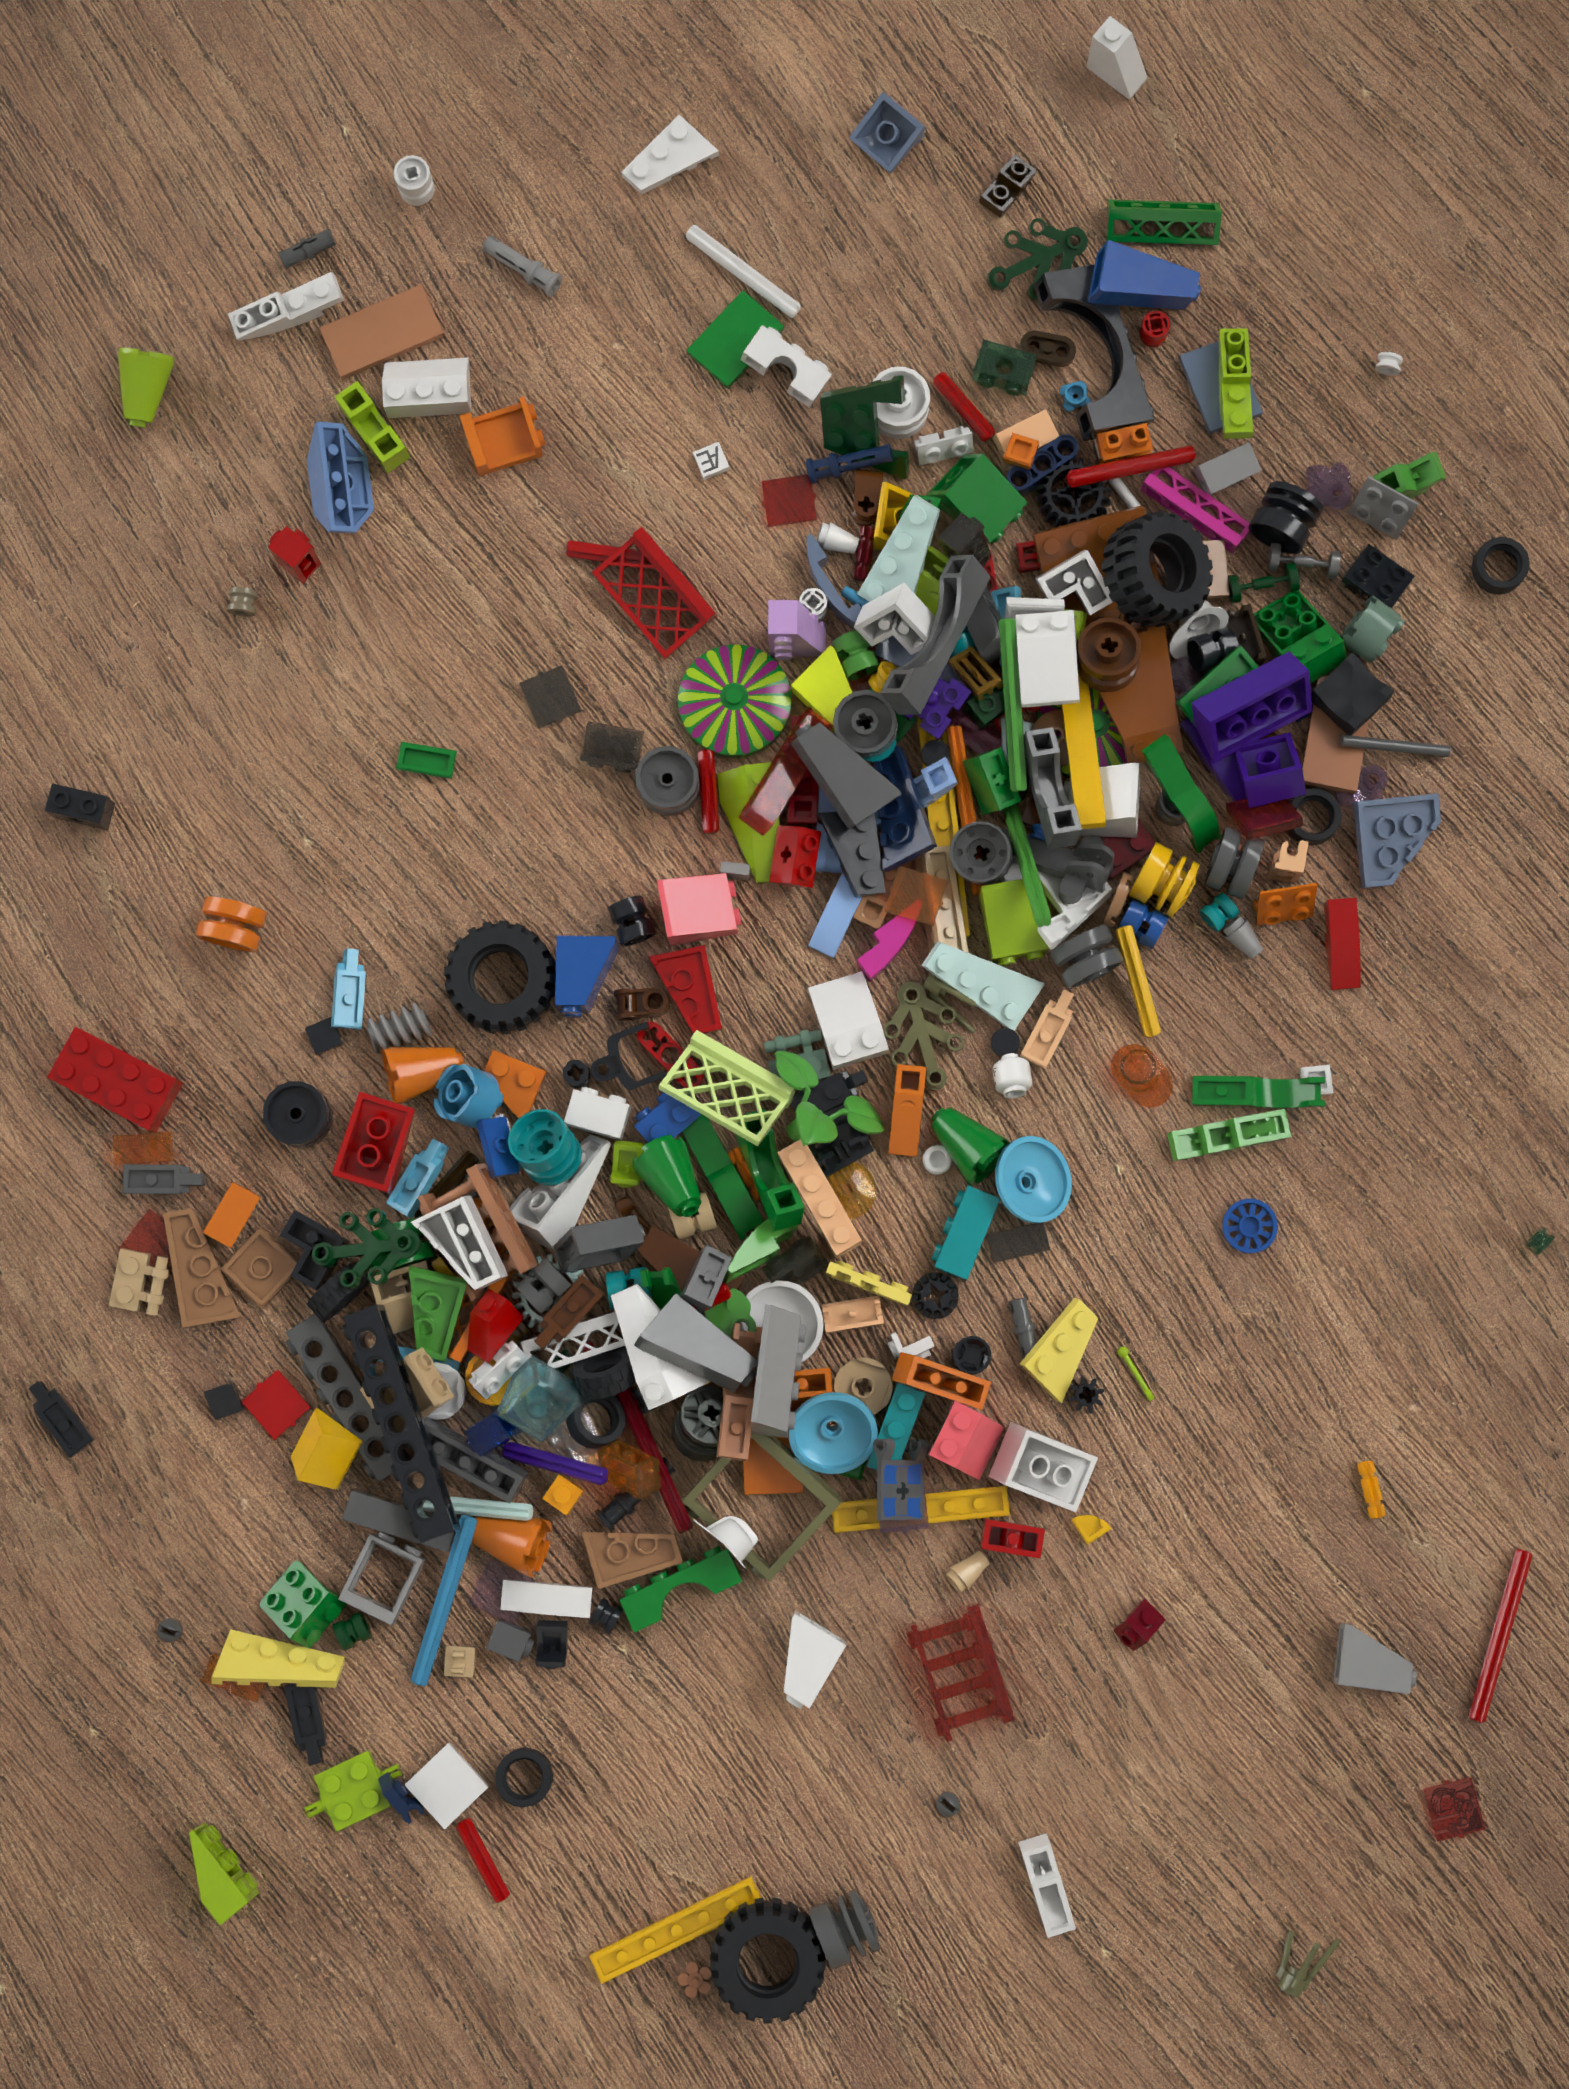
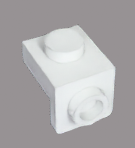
M896 1332L890 1334L892 1341L887 1343L894 1359L899 1357L900 1352L926 1358L931 1355L930 1349L935 1347L931 1337L928 1336L903 1348Z

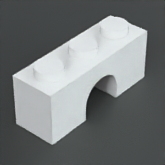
M763 325L744 350L740 359L763 376L769 367L774 364L781 363L788 366L793 373V381L787 393L808 408L814 403L832 375L828 372L829 369L824 363L819 360H811L805 355V351L801 347L793 343L790 345L782 339V335L772 327L767 329Z

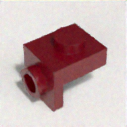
M1144 1598L1113 1631L1125 1646L1135 1651L1150 1640L1166 1619Z

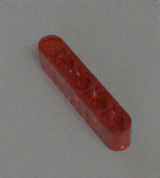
M808 707L801 714L739 815L741 821L761 836H764L772 828L808 769L791 745V742L797 738L795 732L808 723L813 727L820 722L829 731L833 727L831 722L811 707Z

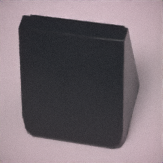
M231 1382L204 1391L205 1398L215 1420L244 1411L235 1383Z

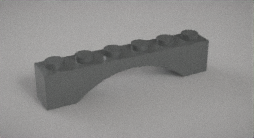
M974 555L950 557L939 578L938 610L927 641L912 660L890 672L880 692L898 715L921 714L984 592L990 576Z

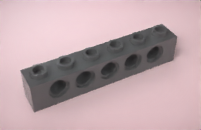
M313 1314L285 1332L289 1338L286 1344L295 1356L300 1355L305 1363L301 1367L310 1381L315 1379L320 1387L317 1390L320 1399L325 1405L330 1403L335 1411V1414L332 1415L333 1419L363 1441L356 1455L361 1453L367 1462L363 1465L367 1474L372 1480L377 1478L379 1482L384 1481L393 1475L391 1471L393 1461L390 1453L387 1454L384 1451L383 1455L376 1457L371 1452L372 1443L376 1440L381 1441V1437L384 1435L381 1426L377 1425L373 1419L371 1406L360 1391L363 1387L362 1380L326 1323L321 1322ZM315 1341L322 1345V1353L317 1358H313L309 1353V1347ZM330 1366H334L338 1371V1377L332 1383H329L324 1376L325 1370ZM348 1390L352 1393L354 1400L346 1408L340 1403V1396L344 1391ZM361 1415L366 1416L369 1420V1427L364 1432L358 1431L355 1426L356 1419ZM404 1449L403 1454L405 1458L411 1460L406 1450Z

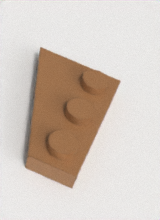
M581 1532L598 1589L684 1562L675 1534Z

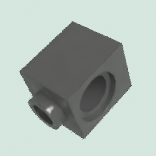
M499 1619L486 1649L520 1662L523 1656L528 1658L535 1643L534 1640H531L533 1632L506 1620Z

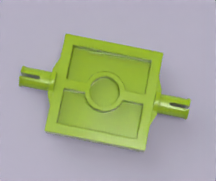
M369 1750L314 1775L313 1777L320 1791V1800L304 1807L305 1812L317 1807V1809L307 1813L308 1818L310 1819L325 1811L330 1816L335 1831L338 1832L392 1807L382 1795L378 1779L387 1772L390 1774L400 1769L399 1765L395 1764L381 1771L375 1764ZM399 1770L390 1775L394 1779L402 1776V1771Z

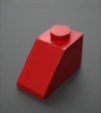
M488 1289L470 1313L467 1350L489 1364L523 1320L524 1316L508 1299Z

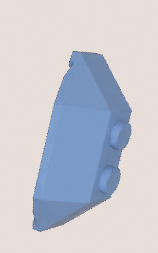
M316 422L307 456L313 515L328 532L355 534L374 511L367 455L356 440L347 432V428L343 423Z

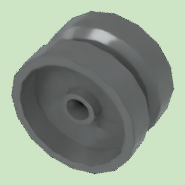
M869 690L852 692L843 698L835 709L833 725L836 736L860 757L871 758L879 756L887 751L895 741L898 731L895 710L878 692ZM866 720L871 722V728L867 730L861 726V723Z
M672 746L657 747L647 752L638 764L635 773L638 793L644 805L652 812L663 816H673L688 810L694 804L700 790L699 774L692 757L685 751ZM667 778H672L671 783L665 784Z
M1226 826L1211 855L1204 886L1218 891L1224 886L1227 877L1231 876L1227 887L1228 894L1243 900L1259 863L1265 840L1250 835L1244 841L1241 850H1238L1241 833L1236 829Z
M1101 925L1079 934L1050 952L1055 965L1058 967L1075 963L1067 968L1061 976L1067 989H1073L1095 981L1124 963L1125 960L1119 948L1110 947L1099 951L1109 945L1113 939L1107 925Z

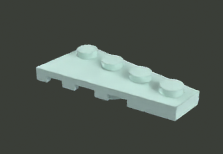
M918 495L913 496L857 594L870 602L904 582L916 595V587L924 568V560L928 546H930L940 509Z
M942 942L935 944L921 965L947 985L974 1000L978 1008L1006 1028L1012 1030L1016 1029L1045 985L1043 982Z

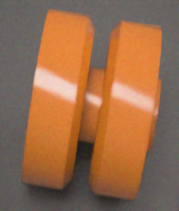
M206 896L201 911L204 915L214 920L198 922L195 937L234 950L257 952L261 938L258 934L248 929L264 927L267 912L240 901Z

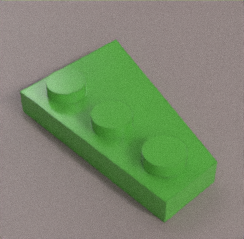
M409 1266L416 1350L423 1347L432 1359L446 1361L467 1282L464 1278Z

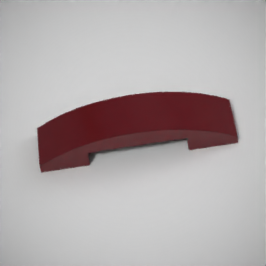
M792 716L791 742L797 738L796 731L808 723L811 727L815 726L820 722V717ZM791 745L788 824L817 825L818 783Z

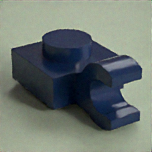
M388 1772L378 1779L382 1795L398 1814L402 1815L406 1823L410 1824L412 1822L408 1813L410 1810L417 1809L420 1814L425 1813L423 1805L416 1798L406 1797L409 1792L400 1779L395 1781Z

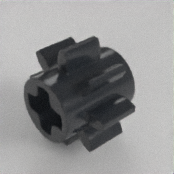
M1080 1377L1081 1385L1078 1387L1075 1385L1069 1386L1074 1390V1396L1069 1397L1068 1401L1075 1400L1078 1403L1076 1411L1081 1410L1082 1406H1086L1087 1411L1092 1413V1405L1094 1403L1097 1405L1103 1404L1098 1399V1394L1103 1393L1104 1389H1096L1097 1379H1093L1090 1384H1086L1085 1379ZM1084 1386L1087 1391H1093V1396L1089 1398V1403H1086L1085 1399L1079 1398V1394L1083 1392L1082 1387Z

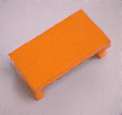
M232 1182L203 1233L232 1248L261 1197Z

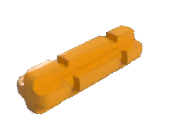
M1372 1460L1359 1462L1357 1468L1359 1475H1362L1363 1478L1360 1480L1365 1502L1369 1504V1507H1367L1369 1517L1371 1519L1382 1518L1386 1515L1384 1504H1381L1380 1501L1383 1499L1378 1478L1374 1476V1472H1376L1374 1462Z

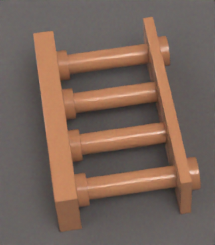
M486 1163L475 1164L466 1170L469 1175L468 1181L437 1199L433 1193L417 1197L421 1203L420 1211L424 1216L473 1191L478 1192L483 1202L481 1204L482 1207L478 1208L482 1220L486 1217L491 1218L496 1227L495 1233L490 1235L494 1246L499 1243L505 1244L510 1254L508 1256L509 1259L502 1262L507 1273L515 1269L520 1274L532 1271L538 1265L494 1178H490ZM456 1271L458 1277L463 1278V1277ZM467 1283L464 1295L470 1298L471 1301L481 1299L485 1294L483 1289L474 1290Z

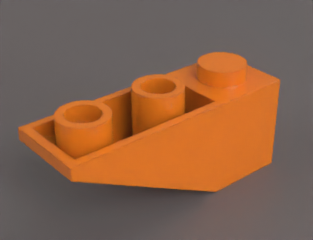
M897 1064L888 1154L917 1157L926 1067Z

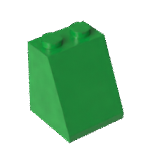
M983 453L963 455L926 494V496L940 498L941 510L977 542L988 544L995 543L1003 536V529L1009 522L1013 523L1023 514L1022 508L1028 503Z

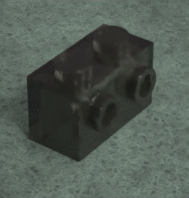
M961 513L938 537L945 556L950 559L951 556L974 555L982 567H984L989 560L991 552L988 546L989 540L983 531L985 529L983 524L975 517L968 518Z

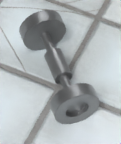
M1271 543L1267 571L1277 572L1279 561L1294 562L1299 567H1327L1326 578L1336 580L1340 566V551L1331 550L1327 562L1315 560V557L1295 554L1294 557L1281 556V544Z

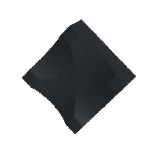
M1351 653L1324 681L1313 689L1311 701L1346 734L1352 736L1389 701L1394 691L1387 684L1373 676L1360 659Z

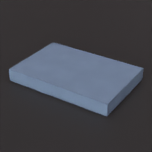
M1218 341L1179 356L1180 364L1209 434L1223 430L1219 404ZM1250 382L1252 419L1262 416L1263 411Z

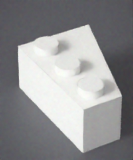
M463 1196L411 1222L429 1239L434 1248L438 1249L445 1256L450 1265L474 1290L483 1289L508 1276L472 1196Z

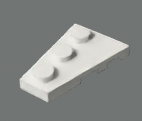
M678 115L621 174L642 195L670 181L673 176L685 170L690 171L696 168L697 164L710 158L711 160L719 156V150L684 118Z

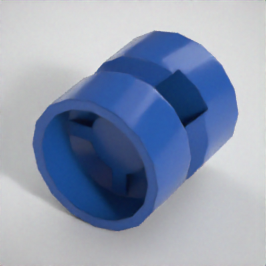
M1133 898L1118 928L1131 925L1138 943L1152 950L1169 917L1157 910L1149 912L1147 905ZM1143 920L1150 924L1147 930L1140 928Z

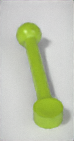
M1125 1346L1119 1347L1117 1350L1119 1357L1124 1358L1144 1391L1145 1396L1149 1401H1152L1155 1398L1130 1359L1128 1348Z

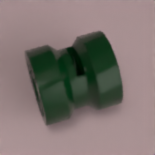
M361 1611L351 1615L347 1621L341 1620L333 1624L335 1636L344 1651L354 1647V1644L358 1641L364 1642L372 1638L369 1624Z

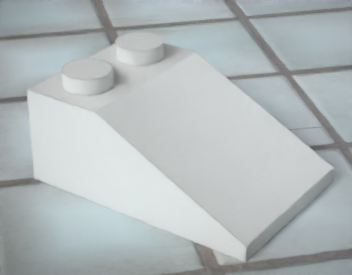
M1074 610L1016 615L1021 706L1035 707L1080 703Z
M863 971L808 988L833 1070L888 1054L889 1048Z
M1010 1422L988 1477L1011 1488L1077 1512L1098 1457Z

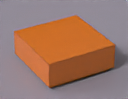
M1012 432L1003 462L1030 470L1039 447V441Z

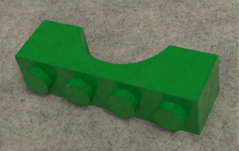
M754 1111V1112H751V1113H747V1114H743V1115L755 1114V1113H757V1111ZM760 1120L744 1122L746 1129L756 1135L762 1129ZM772 1127L759 1146L735 1134L773 1232L801 1224L804 1205L795 1183H790L782 1170Z
M719 1545L704 1552L706 1558L697 1563L694 1562L693 1558L677 1565L678 1572L668 1576L667 1572L664 1571L650 1578L652 1584L642 1589L640 1584L624 1590L625 1597L619 1601L633 1632L635 1633L663 1618L662 1608L667 1594L680 1584L698 1583L710 1589L714 1594H717L742 1582V1577L729 1549L721 1550Z

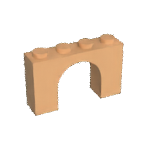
M800 1139L777 1152L779 1161L791 1182L795 1183L835 1259L860 1246L862 1240L808 1145L803 1146Z

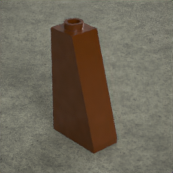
M653 1225L650 1230L644 1229V1243L638 1251L657 1271H662L664 1267H670L682 1292L700 1252ZM740 1276L726 1284L730 1290L732 1288L739 1290L745 1277Z

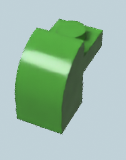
M1431 452L1409 464L1397 463L1373 476L1374 479L1410 499L1427 492V488L1446 479L1437 452Z

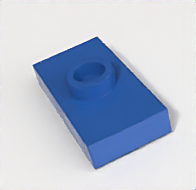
M506 1116L478 1121L476 1124L490 1178L519 1173L518 1162L510 1153L508 1146L510 1131Z

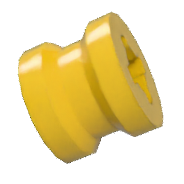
M888 661L881 662L877 669L878 672L872 674L868 680L870 687L880 694L890 672L898 667Z

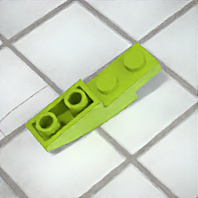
M1248 328L1219 329L1220 420H1222L1223 439L1252 438L1253 436Z

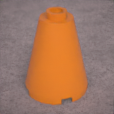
M388 1047L382 1049L383 1066L389 1080L387 1084L393 1102L402 1104L435 1088L441 1074L449 1066L464 1064L462 1053H456L454 1047Z
M476 1516L477 1525L471 1543L524 1576L532 1578L534 1577L532 1571H540L551 1541L546 1540L547 1532L552 1533L553 1529L552 1523L549 1520L532 1518L531 1520L522 1521Z

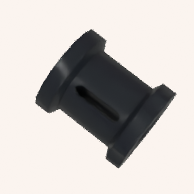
M580 1060L568 1061L563 1068V1077L571 1087L582 1088L589 1083L591 1073L587 1065ZM576 1067L581 1072H584V1074L580 1075V1080L578 1081L569 1076V1074L574 1073V1068Z

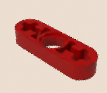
M648 1021V1029L650 1031L657 1030L655 1034L657 1039L662 1043L663 1039L666 1038L668 1042L662 1044L657 1053H655L652 1049L656 1048L657 1045L650 1039L648 1041L643 1040L646 1036L644 1033L646 1029L638 1031L637 1038L640 1044L669 1072L676 1062L672 1064L664 1062L662 1059L663 1051L667 1048H674L678 1051L680 1057L684 1050L659 1024ZM691 1057L687 1059L688 1069L700 1068ZM703 1074L695 1075L697 1081L695 1083L692 1082L693 1087L702 1084ZM685 1077L675 1079L683 1088H688L687 1083L683 1081Z

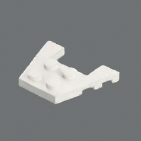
M1012 863L1008 873L1000 880L1008 882L1022 879L1019 865ZM1038 871L1044 893L1060 914L1051 918L1052 922L1049 926L1044 925L1037 929V932L1050 950L1059 945L1111 897L1112 888L1107 882L1105 883L1103 893L1086 887L1080 901L1074 904H1067L1059 898V885L1062 879Z

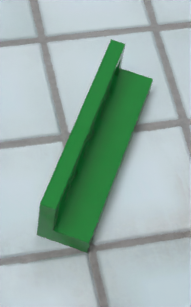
M1108 199L1107 241L1219 245L1222 216L1220 203ZM1114 220H1127L1132 226L1124 234L1113 233ZM1146 221H1155L1160 228L1150 235L1144 234L1139 227ZM1174 222H1183L1188 229L1181 235H1172L1167 228ZM1203 222L1214 223L1213 237L1200 236L1195 229Z

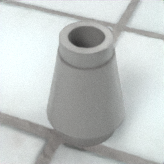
M1241 915L1233 919L1222 929L1226 934L1225 938L1247 955L1249 959L1254 958L1264 949L1260 945L1261 943L1247 919L1244 920Z

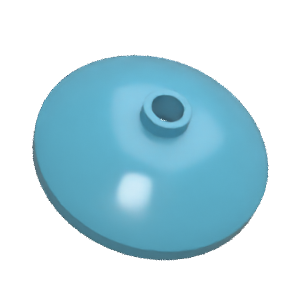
M1025 1136L1010 1142L999 1155L995 1168L996 1187L1003 1204L1014 1216L1029 1223H1043L1056 1218L1062 1213L1071 1195L1072 1179L1069 1166L1055 1145L1041 1137Z
M823 1393L808 1399L795 1411L794 1430L789 1429V1443L796 1458L809 1469L825 1474L844 1473L857 1468L871 1455L873 1442L878 1436L877 1424L871 1410L858 1398L845 1393ZM835 1421L837 1424L829 1426L827 1423Z

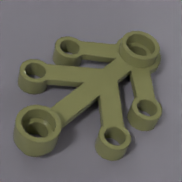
M909 981L899 988L897 999L900 1005L892 1020L886 1023L883 1028L887 1039L894 1040L898 1038L901 1031L900 1026L910 1011L913 1024L899 1049L892 1053L891 1062L895 1067H897V1064L906 1065L908 1055L918 1039L927 1070L925 1086L931 1091H939L945 1086L947 1076L943 1069L938 1068L929 1036L947 1045V1048L952 1052H958L963 1048L964 1039L961 1035L950 1034L924 1019L922 1009L938 1016L941 1023L949 1025L955 1021L956 1011L950 1006L943 1007L928 999L925 989L921 984ZM908 991H915L917 998L909 1000L906 997V993ZM948 1010L952 1012L953 1018L951 1020H944L942 1013ZM895 1026L897 1033L894 1036L888 1035L886 1032L887 1027ZM952 1038L960 1040L961 1045L958 1048H953L950 1045ZM901 1053L905 1056V1061L897 1063L894 1060V1056ZM933 1073L939 1074L941 1081L939 1083H932L930 1075Z

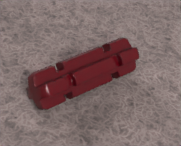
M863 525L860 528L859 539L861 540L858 542L857 566H855L854 579L858 581H865L870 572L869 567L871 566L874 543L872 541H874L875 527Z

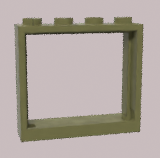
M751 1430V1438L825 1504V1507L771 1566L754 1550H751L745 1557L751 1564V1571L761 1579L765 1577L771 1581L841 1504L843 1498L812 1469L803 1465L794 1453L777 1437L752 1434ZM719 1458L682 1500L686 1511L695 1519L700 1517L707 1524L706 1527L720 1519L705 1507L697 1497L731 1459Z

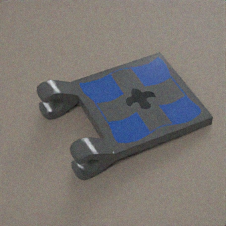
M875 1439L873 1449L877 1457V1520H924V1460L929 1451V1442L926 1439H911L908 1441L907 1449L912 1460H890L895 1450L894 1440Z

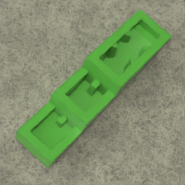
M1281 1109L1171 1131L1167 1133L1173 1161L1286 1139L1291 1137L1286 1111Z

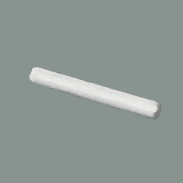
M692 225L687 231V240L790 318H794L800 311V303L698 226Z

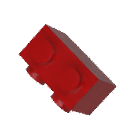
M285 526L282 531L278 530L273 534L269 541L268 549L280 566L304 584L322 563L314 551L315 548L309 543L310 539L299 529L293 532L289 527Z

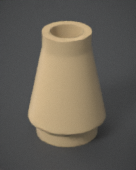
M978 1550L972 1556L949 1567L950 1571L945 1576L959 1593L964 1590L968 1591L990 1563L984 1554Z

